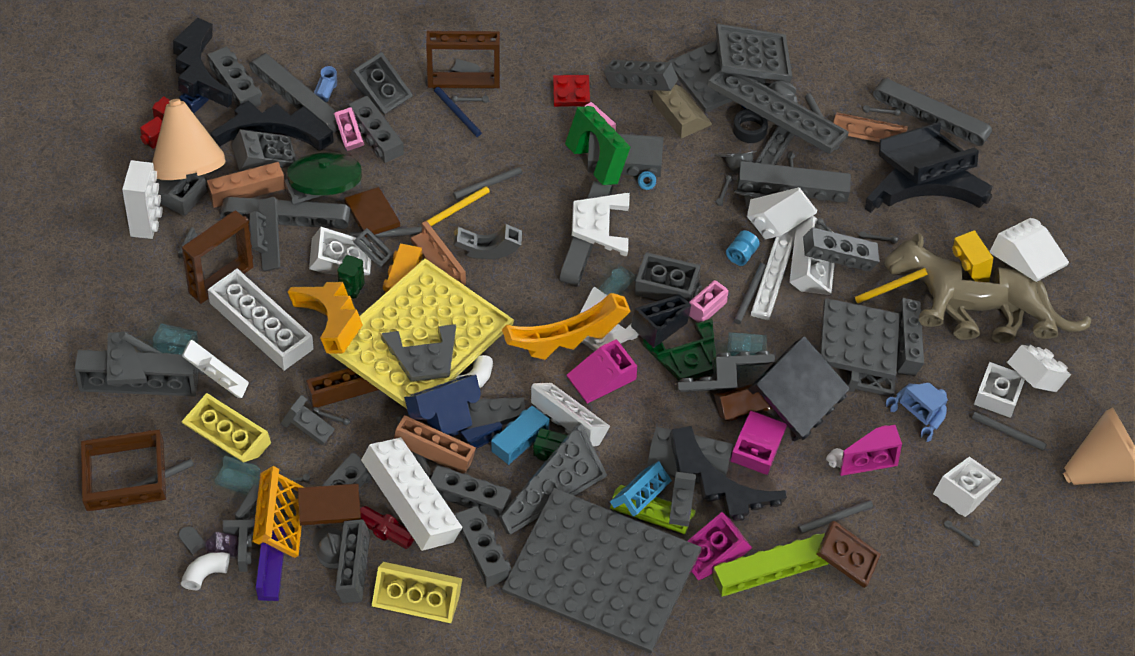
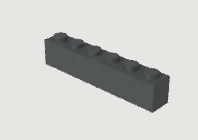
M741 161L737 190L769 194L799 187L807 198L847 202L850 194L851 174Z

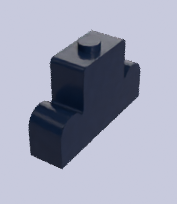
M466 375L404 398L408 414L412 419L427 420L428 426L449 436L459 434V430L472 426L467 403H476L480 399L481 392L477 375Z

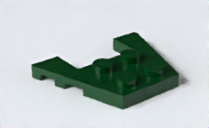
M712 319L696 323L695 328L701 340L666 350L661 342L653 348L647 341L642 340V345L677 380L683 378L695 379L713 373L712 359L716 357Z

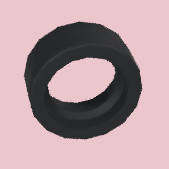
M749 109L741 110L736 114L733 122V133L737 139L745 143H756L765 138L768 129V120ZM746 121H753L758 123L761 128L755 131H748L743 129L740 124Z

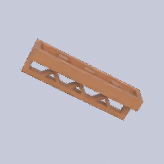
M838 112L834 119V124L849 132L848 136L880 142V139L901 134L908 130L907 126Z
M427 221L423 222L422 233L411 237L412 244L422 248V257L424 259H427L448 275L466 285V271Z

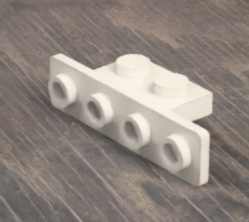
M190 340L182 357L237 398H242L249 382L196 342Z

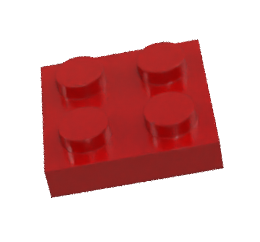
M553 75L554 107L585 106L590 103L589 75Z

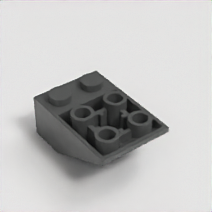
M240 130L232 143L239 172L279 162L280 167L284 168L289 167L296 161L290 136Z
M196 173L186 175V179L156 180V183H159L158 195H161L160 204L183 216H186L207 192L205 178L197 176Z

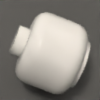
M836 448L827 455L826 460L831 467L837 466L841 468L844 450Z

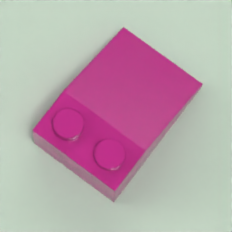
M884 425L876 428L845 449L842 456L840 475L898 466L902 442L896 425Z
M723 512L688 540V542L702 547V551L692 569V573L698 580L713 574V569L718 564L734 561L752 549V546L731 519Z

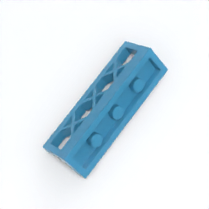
M658 461L642 470L610 503L613 508L625 503L632 516H635L672 480ZM658 473L664 482L659 480ZM650 482L653 483V489H650ZM641 491H644L645 498L641 497ZM631 498L636 500V507L631 501Z

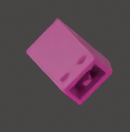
M615 339L599 347L569 372L567 378L588 404L636 380L637 365L619 341Z
M750 411L734 447L731 462L768 475L787 424Z

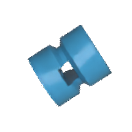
M740 231L726 249L728 259L739 266H744L760 246L759 239L749 231Z

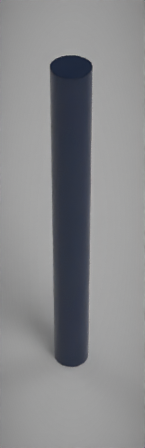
M440 87L435 88L434 92L476 137L480 136L482 132Z

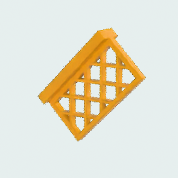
M275 466L260 473L252 542L258 545L264 542L296 558L299 556L302 526H300L299 500L295 498L291 489L298 491V488H303V486L280 475L279 469ZM278 481L282 484L284 490L280 491ZM286 492L291 501L290 503L286 502L282 493ZM276 496L282 505L280 508L276 504ZM290 505L294 506L296 510V516H294V514L292 513L289 507ZM280 510H285L289 518L288 520H285ZM274 513L281 524L277 525L274 521ZM290 521L294 527V533H292L287 524ZM278 527H283L287 537H283ZM272 530L274 531L279 541H275L271 538ZM288 538L293 545L292 549L289 548L285 541Z

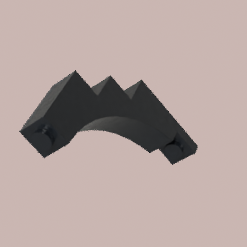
M895 168L867 197L865 210L871 213L875 208L878 209L882 203L890 207L897 202L919 196L951 197L981 208L984 203L988 204L992 198V185L966 170L917 185Z

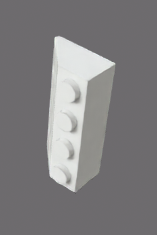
M812 216L796 226L790 283L801 292L830 295L832 293L834 263L807 257L804 254L803 236L812 227L825 230L821 225L817 224V218Z
M533 383L531 387V403L537 407L536 409L550 416L551 421L555 424L565 427V431L568 434L571 433L578 423H582L592 445H600L610 425L553 383Z

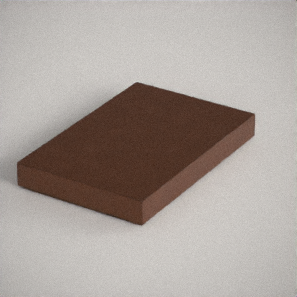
M379 187L344 198L345 204L350 208V212L362 232L368 228L375 235L400 227L399 219Z
M358 484L298 488L300 526L361 520Z
M835 521L830 522L816 553L863 588L868 586L881 556L879 552Z

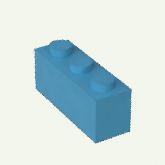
M534 406L523 410L515 421L509 422L500 434L497 433L492 438V452L509 465L536 441L540 428L549 430V418Z

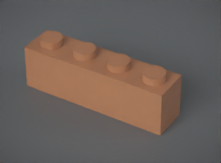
M279 162L207 180L208 193L214 208L222 206L223 199L226 197L253 198L285 189L284 175Z
M406 415L403 416L394 435V439L401 437L410 451L459 473L467 472L476 447Z

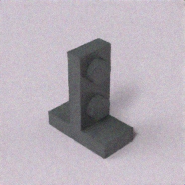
M301 395L286 414L281 424L287 428L292 423L323 445L335 428L306 408L304 404L308 399Z
M676 472L669 524L689 527L696 474Z
M223 520L224 537H239V572H247L248 564L252 563V554L248 552V547H252L255 520Z

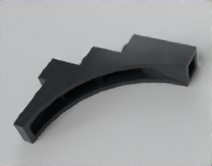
M197 18L173 40V54L178 56L176 58V73L181 74L178 77V91L193 98L199 94L228 108L232 104V90L215 80L206 70L201 60L205 46L213 37V24Z
M249 101L239 105L234 110V118L229 119L225 124L211 132V137L219 147L234 140L240 130L290 136L310 144L319 152L334 142L333 131L305 106L290 116L278 104L267 108L262 113Z
M692 426L671 430L670 438L677 472L696 474V477L699 478L703 500L717 501L721 499L720 497H723L726 516L729 519H733V521L744 520L745 516L749 514V508L751 510H759L764 505L777 507L781 506L782 502L787 499L785 490H756L740 485L725 477L712 466L702 453L695 439Z

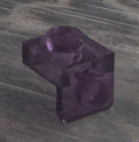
M214 532L205 543L207 554L224 552L235 557L238 554L237 536Z

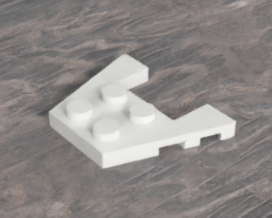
M630 193L574 201L571 236L592 244L596 242L605 246L607 250L611 251L614 249L619 251L620 255L627 256L628 238L609 236L610 209L628 211Z
M594 287L580 313L590 309L607 295ZM617 324L603 339L587 336L582 343L596 351L599 347L615 339L621 344L627 340L637 338L639 334L631 327V324L626 329Z

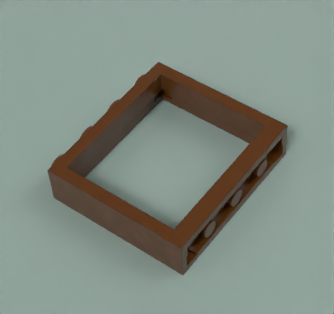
M427 31L428 88H500V31ZM432 49L494 50V72H433Z
M236 210L182 246L188 292L200 304L209 299L208 289L231 272L238 269L245 274L253 268L249 221L246 216L243 217ZM235 234L238 257L204 280L201 257Z
M160 429L81 441L82 501L86 511L166 500L164 440ZM156 447L158 483L92 493L91 456Z

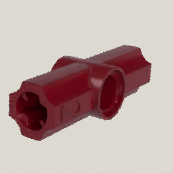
M367 506L360 508L361 520H364L367 527L373 531L376 537L383 541L390 540L405 549L413 544L414 538L408 529L401 526L393 516L389 514L382 515Z

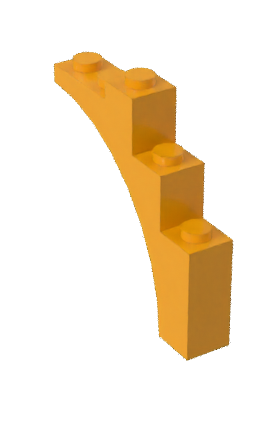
M326 282L323 287H290L288 290L294 307L313 309L328 318L326 328L320 337L326 353L343 354L363 326L358 311L354 308L351 297L348 296L343 282Z
M610 293L590 309L569 319L534 327L505 325L502 328V332L508 345L527 349L531 357L546 360L559 346L574 350L587 336L603 339L631 311L624 296Z

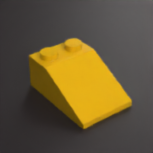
M974 230L954 238L952 251L955 257L960 259L963 269L968 271L975 282H989L993 256Z

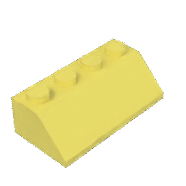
M208 393L203 396L182 421V424L243 463L259 458L271 444L266 430Z
M383 562L377 571L372 607L452 623L460 596L462 578Z

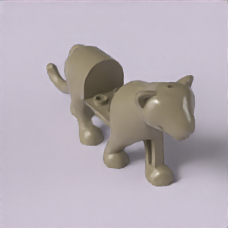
M920 233L914 235L911 240L900 244L884 260L885 267L892 275L906 276L926 268L928 275L919 279L926 284L933 297L932 309L921 311L919 322L921 325L928 327L940 326L944 323V312L946 311L958 323L954 328V336L960 340L973 339L980 335L978 326L965 310L987 311L1000 309L1004 313L1008 325L996 328L991 334L992 340L996 343H1009L1016 338V333L1022 326L1025 312L1039 321L1034 325L1033 333L1037 338L1042 339L1057 337V327L1068 332H1080L1086 330L1091 325V318L1089 316L1083 317L1078 322L1060 317L1050 304L1043 282L1040 280L1036 282L1016 269L997 267L993 283L962 280L961 263L942 258L923 247V236Z

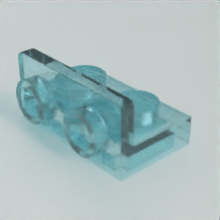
M224 456L223 467L215 479V485L247 496L252 486H258L261 470L254 464L243 463L237 458Z

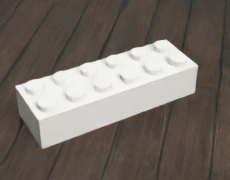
M234 270L208 289L210 304L284 371L313 350L312 335L240 270Z
M400 437L370 444L361 461L420 549L423 551L453 543L462 526L403 439Z

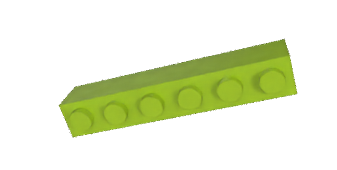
M825 533L815 534L804 540H795L791 544L779 545L771 550L759 551L748 557H739L734 561L718 564L713 569V579L721 597L828 565V562L816 554Z

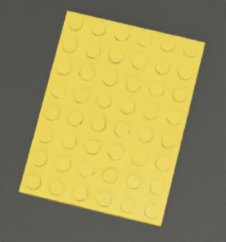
M424 259L360 316L363 326L343 354H329L407 409L404 397L455 379L503 334L502 328L505 325H513L514 319L430 261ZM456 324L450 376L411 382L398 364L397 358L390 353L387 344L381 340V333L399 331L403 347L441 343L438 327Z

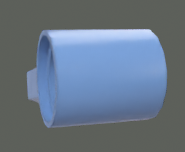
M331 66L322 68L321 77L314 91L324 102H328L333 89L337 86V71Z

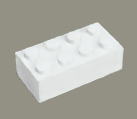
M131 160L122 189L131 237L153 239L154 232H157L159 227L158 218L162 217L161 195H158L159 183H156L157 171H154V165L150 162Z

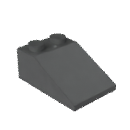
M382 52L354 69L349 76L357 89L364 96H368L384 115L413 97L410 90Z

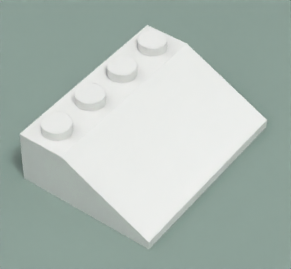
M1029 218L998 233L990 250L992 255L1036 282L1064 268L1069 263L1046 227L1042 226L1040 221Z

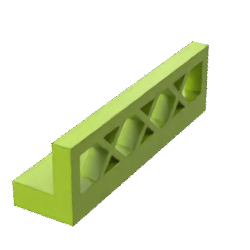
M620 485L615 490L613 498L626 486ZM641 492V497L645 498V493ZM655 497L637 515L633 516L682 534H686L688 526L669 524L672 502ZM631 498V501L636 507V500ZM625 503L616 508H613L611 504L610 509L632 516ZM691 509L690 519L694 516L696 510Z

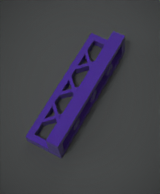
M278 527L283 537L285 538L286 533L283 527ZM272 530L271 538L275 541H279L274 531ZM264 542L261 543L256 582L258 600L279 601L284 552Z

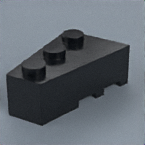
M676 295L634 309L631 327L655 348L688 323L691 304L681 295Z

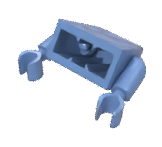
M930 383L908 384L896 394V397H889L886 400V407L893 404L890 407V411L895 412L898 409V402H900L925 425L929 424V427H925L921 431V437L925 433L929 434L926 441L929 442L932 439L933 430H937L946 417L947 407L945 405L948 401L947 394L943 389L937 390Z

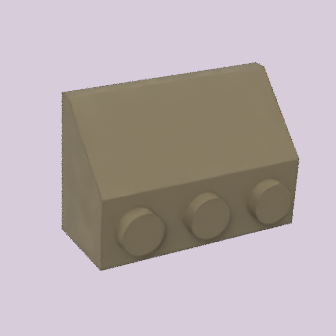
M674 85L671 91L653 90V104L681 139L712 125L711 121L683 87Z

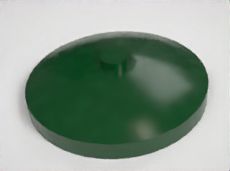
M330 152L315 153L294 161L289 166L287 175L290 186L299 192L310 195H334L355 187L361 181L362 168L356 159L348 155Z

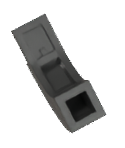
M505 224L497 233L479 235L457 227L454 231L453 245L466 250V256L472 258L498 259L512 254L521 246L522 230Z

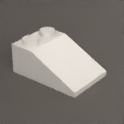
M798 187L751 199L747 217L765 239L785 234L815 215L817 209Z
M320 227L312 237L309 269L324 274H338L337 270L340 264H342L344 257L350 255L362 259L364 275H370L371 259L353 243L356 239L355 237ZM360 240L372 252V250L362 240Z
M969 456L942 477L933 494L941 502L955 509L958 514L966 517L976 509L1001 479Z

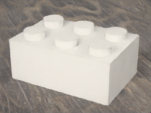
M1021 345L1007 362L1028 383L1038 389L1057 392L1071 375L1064 363L1061 361L1057 362L1053 358L1054 354L1046 348L1044 350L1040 347L1035 348L1032 345Z

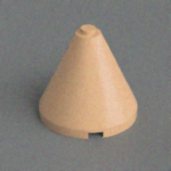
M180 99L170 100L169 104L166 105L152 161L154 171H157V179H186L188 174L197 173V176H200L223 166L226 162L224 152L186 103L180 101Z
M1113 407L1104 412L1064 467L1066 471L1063 475L1068 483L1072 482L1074 485L1135 481V445Z

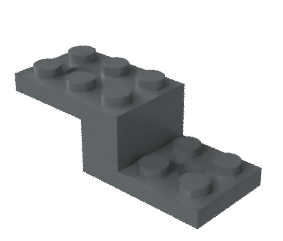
M758 351L755 355H750V352H739L736 356H731V353H719L717 357L712 359L713 381L712 377H703L696 382H693V378H683L675 384V392L737 388L736 366L770 365L775 362V354H770L769 351Z

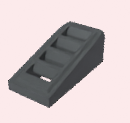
M252 486L235 514L236 520H248L256 513L259 486Z

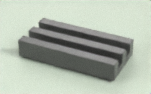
M368 228L353 241L380 268L394 255ZM367 235L387 256L385 257L364 236ZM360 240H362L378 257H376Z

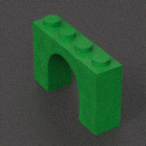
M577 107L565 145L574 154L589 153L590 132H593L600 146L599 160L593 175L602 185L618 184L631 147L594 107Z

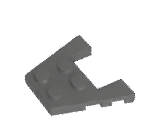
M456 324L438 327L441 343L403 347L399 331L381 333V340L387 344L390 353L397 358L398 364L411 382L450 376Z

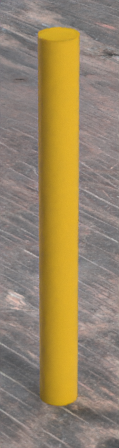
M487 186L483 187L428 219L427 222L430 226L435 225L490 192Z
M923 268L855 297L856 302L861 303L928 275L927 270Z

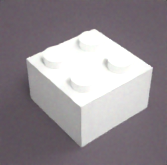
M989 362L974 405L1011 418L1025 379L1016 371Z

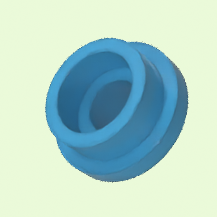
M642 172L638 177V184L642 189L650 190L656 184V177L652 172ZM649 177L651 181L646 184L643 179Z

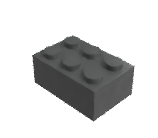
M646 252L636 279L635 295L658 301L681 295L690 302L694 297L700 279L701 265Z

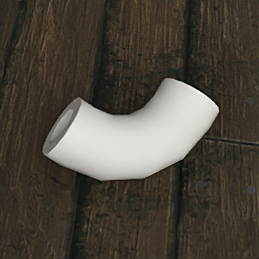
M484 355L478 356L473 361V369L465 375H458L456 378L466 375H477L479 387H483L491 375L493 367L492 358Z
M224 552L208 553L196 558L188 565L182 577L181 585L189 590H199L204 578L209 574L227 573L230 554Z

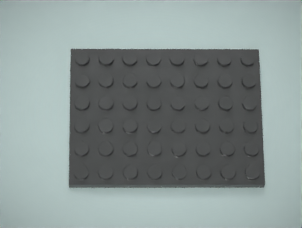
M554 488L510 572L502 592L652 653L702 551V547Z

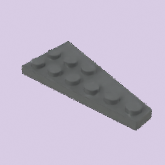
M582 423L577 424L499 515V519L507 534L511 535L539 518L554 488L575 496L607 476Z

